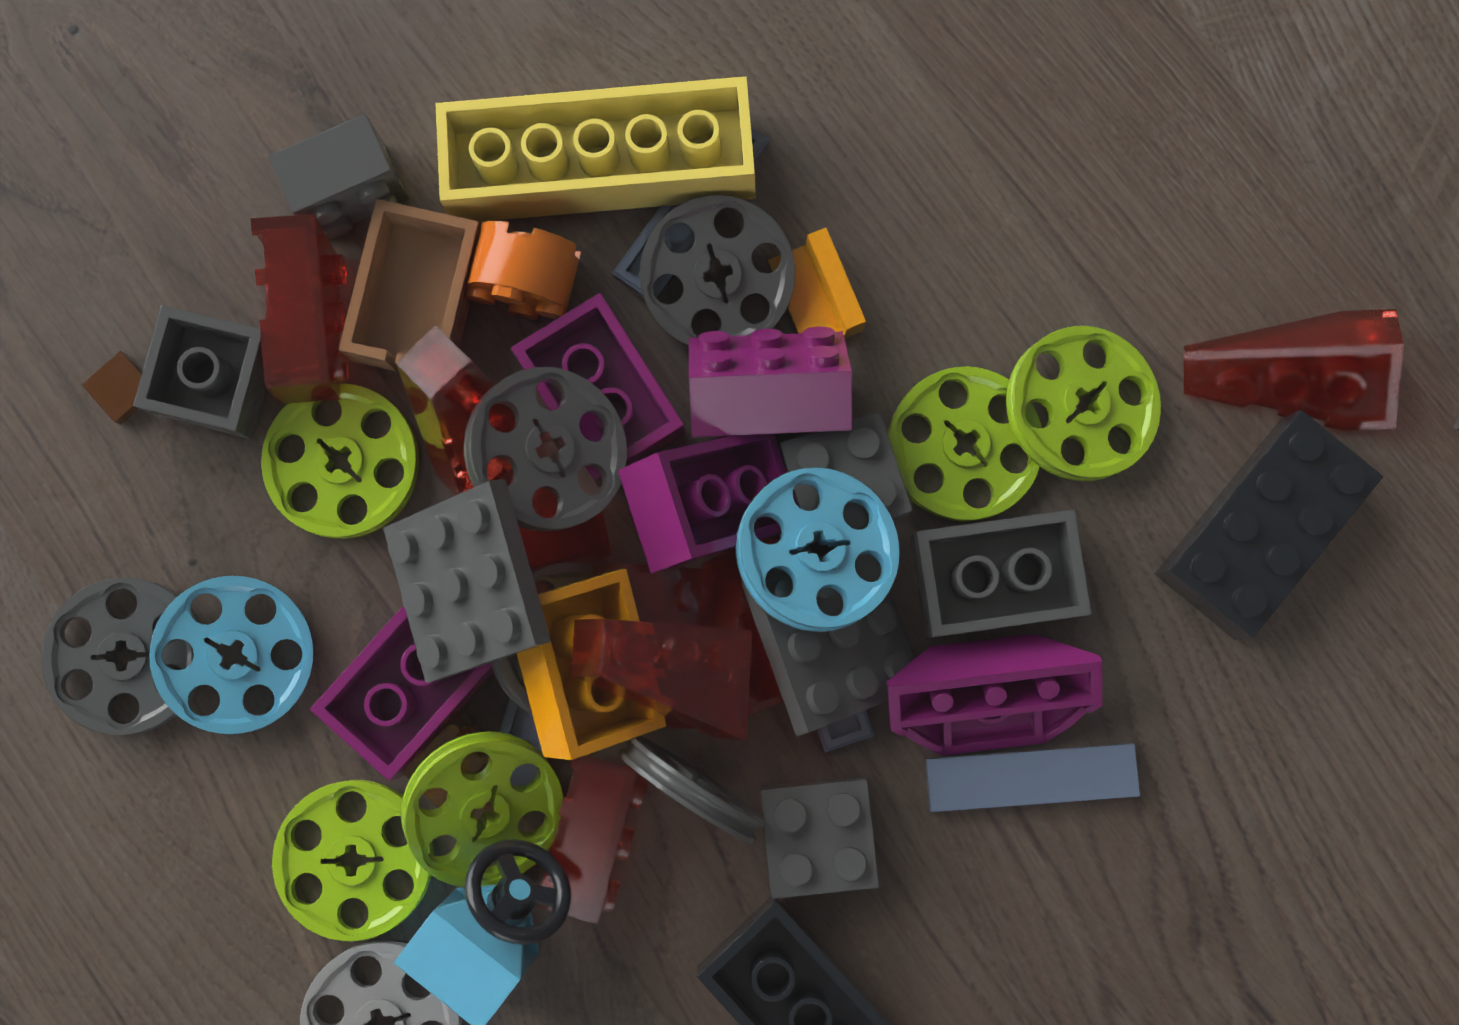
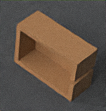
M376 199L339 351L352 362L397 371L399 366L406 374L451 384L471 300L465 297L481 228L479 222Z

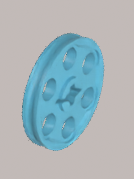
M803 468L774 479L749 504L743 514L737 532V564L742 580L750 595L773 618L800 630L812 632L833 631L862 619L872 612L889 593L899 565L900 554L897 531L891 515L883 502L870 488L859 480L832 469ZM799 484L812 486L819 495L818 508L813 511H805L799 508L793 499L794 487ZM847 503H857L866 509L869 522L865 529L857 530L847 525L843 518V509ZM769 517L778 523L781 529V538L778 543L765 544L756 537L754 532V522L756 519ZM814 537H816L819 545L837 546L822 557V562L819 561L817 554H808L807 551L800 552L814 541ZM867 554L876 558L881 568L878 581L868 582L859 577L855 569V560L858 555ZM780 569L789 574L792 579L793 589L788 597L780 598L769 592L765 582L768 571ZM831 588L841 595L843 609L838 616H828L819 609L816 596L820 589Z
M244 576L212 578L188 588L165 609L152 635L149 654L150 669L159 695L166 705L181 719L209 732L219 734L246 733L273 723L289 711L299 699L307 685L313 665L312 636L300 609L286 594L276 587ZM205 593L216 596L222 604L221 616L211 624L197 622L191 613V605L194 599ZM257 594L270 596L276 604L275 617L264 625L252 623L245 613L247 601ZM205 638H209L219 645L223 643L231 646L236 640L241 641L244 644L242 654L248 657L247 660L259 666L261 670L256 671L246 664L241 665L238 663L232 665L230 669L225 668L221 665L224 656L218 652V648L207 643ZM174 639L185 640L193 648V661L185 669H172L163 660L164 647ZM284 639L293 640L298 643L303 654L299 665L289 670L278 668L271 658V651L274 645ZM199 685L212 686L219 693V707L210 715L197 714L189 705L190 693ZM264 685L273 692L275 698L274 705L268 713L254 715L245 708L243 697L246 690L251 686Z

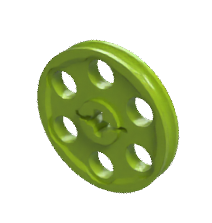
M1072 326L1059 329L1032 345L1016 363L1011 373L1006 393L1009 424L1023 451L1031 460L1047 472L1072 481L1101 480L1132 466L1149 449L1160 422L1161 401L1158 384L1144 357L1122 337L1105 329L1092 326ZM1095 343L1103 349L1106 356L1103 368L1096 369L1086 363L1083 357L1085 344ZM1039 354H1048L1056 359L1060 368L1056 379H1045L1039 374L1036 367V360ZM1122 380H1131L1138 385L1141 391V399L1138 405L1131 406L1121 399L1119 385ZM1101 385V389L1090 398L1091 402L1087 406L1089 410L1077 414L1066 423V419L1076 411V406L1080 401L1079 397L1089 394ZM1029 402H1038L1046 408L1049 420L1045 428H1036L1028 423L1025 417V408ZM1111 428H1122L1129 435L1131 445L1126 454L1117 453L1109 445L1108 434ZM1067 438L1078 441L1083 447L1084 459L1079 466L1067 463L1062 456L1061 445Z
M953 367L938 371L921 380L902 399L893 414L888 438L908 498L918 507L946 520L959 522L977 521L992 517L1010 508L1032 486L1040 466L1027 455V466L1021 473H1010L1004 469L1000 461L1002 450L1009 445L1021 446L1017 442L1010 424L997 423L988 412V405L993 397H1006L1009 379L996 372L979 367ZM947 381L960 383L967 392L965 404L958 409L946 407L939 398V389ZM1029 402L1025 408V417L1033 427L1042 428L1039 416L1033 404ZM909 416H921L928 422L930 435L925 442L919 444L912 443L903 436L902 423ZM956 432L962 437L969 433L975 436L977 440L972 445L976 452L974 457L968 452L960 456L955 453L953 448L958 442L953 435ZM931 465L939 470L942 476V484L937 492L928 494L916 487L914 474L918 467ZM980 480L989 486L991 499L986 507L973 508L966 503L963 497V490L969 481Z
M338 383L310 389L294 398L278 413L264 440L261 468L263 481L272 502L290 522L322 537L350 539L365 536L381 529L404 509L417 484L420 454L415 433L406 417L397 407L382 395L368 388ZM326 399L337 400L342 410L340 419L331 426H321L315 419L317 406ZM373 412H386L391 419L389 432L382 438H369L364 430L366 418ZM291 435L300 436L305 444L303 456L293 463L283 462L279 455L281 442ZM321 441L334 451L337 450L342 454L351 451L352 453L347 460L352 465L351 469L361 477L362 481L358 482L353 475L348 472L345 473L340 469L331 472L335 462L331 458V454L321 445ZM388 460H397L404 468L402 481L392 488L381 486L377 479V471L380 465ZM300 485H313L318 494L316 505L307 512L296 511L291 502L292 493ZM350 497H362L367 504L366 517L358 524H346L341 517L340 509L342 504Z
M501 732L467 734L437 748L415 770L406 786L402 799V828L414 858L425 871L447 884L464 887L466 873L471 862L479 852L493 843L510 839L525 840L537 844L548 851L558 834L562 822L564 808L563 793L558 777L548 760L543 757V754L535 746L526 740ZM473 752H483L489 756L487 766L481 772L467 774L461 771V763L467 755ZM533 764L537 767L536 777L529 784L517 786L510 782L512 772L520 765ZM442 788L448 792L446 801L439 808L426 810L419 806L422 794L428 789ZM486 802H490L493 811L483 812L480 819H476L473 809H482ZM541 811L545 814L544 822L538 829L531 832H523L518 829L519 821L526 813ZM450 835L456 838L455 847L450 853L444 856H433L428 853L429 844L438 836ZM513 856L521 874L536 864L530 859ZM496 865L486 869L481 887L496 885L502 878Z
M348 780L329 784L313 791L289 812L278 831L274 843L272 870L278 895L288 912L301 925L313 933L332 940L360 941L374 938L393 929L417 908L426 894L432 875L425 871L416 861L408 843L405 846H395L385 836L387 822L394 816H401L403 794L378 782ZM350 791L361 794L367 804L365 815L357 822L346 820L339 810L341 798ZM303 820L314 821L321 829V841L313 850L303 849L295 841V829ZM431 842L428 847V853L434 856L433 842ZM351 845L356 846L357 854L366 855V857H383L384 859L383 861H369L357 867L356 874H351L350 865L342 864L341 862H324V859H336L341 857V855L349 853ZM398 869L409 873L414 883L411 895L406 899L400 900L389 895L385 884L390 872ZM303 873L316 875L321 881L322 894L314 903L301 901L296 895L295 883ZM347 899H360L367 906L368 920L362 927H349L342 920L341 907Z

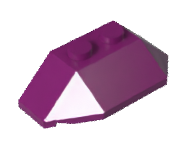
M1037 634L930 646L887 681L891 732L900 736L905 735L915 743L942 756L1046 743L1074 725L1086 712L1092 713L1102 706V659L1099 655Z

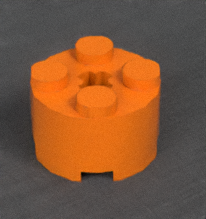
M487 221L482 223L467 280L465 297L471 301L487 305H495V301L509 304L507 311L509 314L529 320H537L538 315L558 319L566 314L581 256V251H576L577 245L559 235L533 228L532 234L520 231L507 233L509 222Z

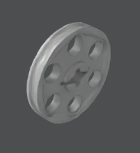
M374 940L353 946L331 960L317 974L305 995L301 1008L300 1025H366L376 1016V1009H380L383 1016L392 1015L393 1018L405 1013L411 1014L410 1016L407 1015L399 1018L392 1025H421L429 1020L437 1021L442 1025H462L463 1018L432 993L422 998L414 997L408 993L404 983L407 973L393 963L408 943L396 940ZM361 956L374 957L382 967L381 978L374 985H365L356 979L354 965ZM334 995L342 1001L344 1016L340 1022L328 1024L320 1019L317 1013V1003L322 996Z

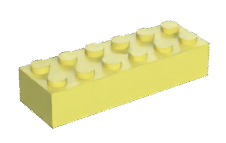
M747 76L436 103L440 202L448 215L481 222L681 205L689 200L710 195H726L740 199L756 198Z

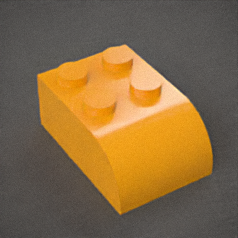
M619 569L539 593L538 597L551 642L517 653L543 757L574 760L666 727L627 569Z

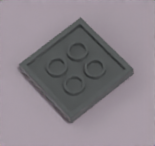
M505 479L485 482L383 528L388 544V552L392 559L401 591L403 606L407 613L417 649V657L426 683L442 680L551 642Z
M867 554L857 556L855 569L859 577L868 582L878 581L881 568L876 558ZM825 555L819 556L820 562H822V557ZM778 569L766 574V587L771 594L782 598L788 597L792 593V579L785 571ZM744 582L741 583L796 736L812 732L887 702V681L915 659L890 591L872 612L857 622L833 631L812 632L788 626L773 618L756 603ZM822 588L818 591L816 601L819 609L828 616H838L843 609L841 595L831 588Z

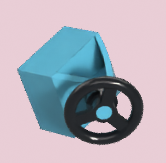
M510 839L489 845L479 852L471 862L466 873L465 886L456 888L432 911L393 963L470 1025H486L540 953L538 942L547 939L557 932L568 916L572 893L564 868L550 852L532 842ZM513 856L524 857L540 865L549 875L554 888L534 885L530 878L520 873ZM495 861L502 878L496 885L481 887L486 869ZM536 904L553 908L544 921L537 925L534 924L531 910Z

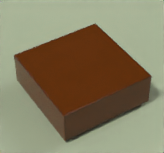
M119 351L81 385L115 423L121 425L138 410L133 404L142 371L126 353Z

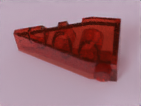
M1396 309L1339 311L1184 346L1183 361L1184 394L1242 408L1250 404L1276 409L1277 415L1281 417H1286L1298 410H1302L1311 418L1323 420L1324 427L1341 431L1396 429L1404 347Z

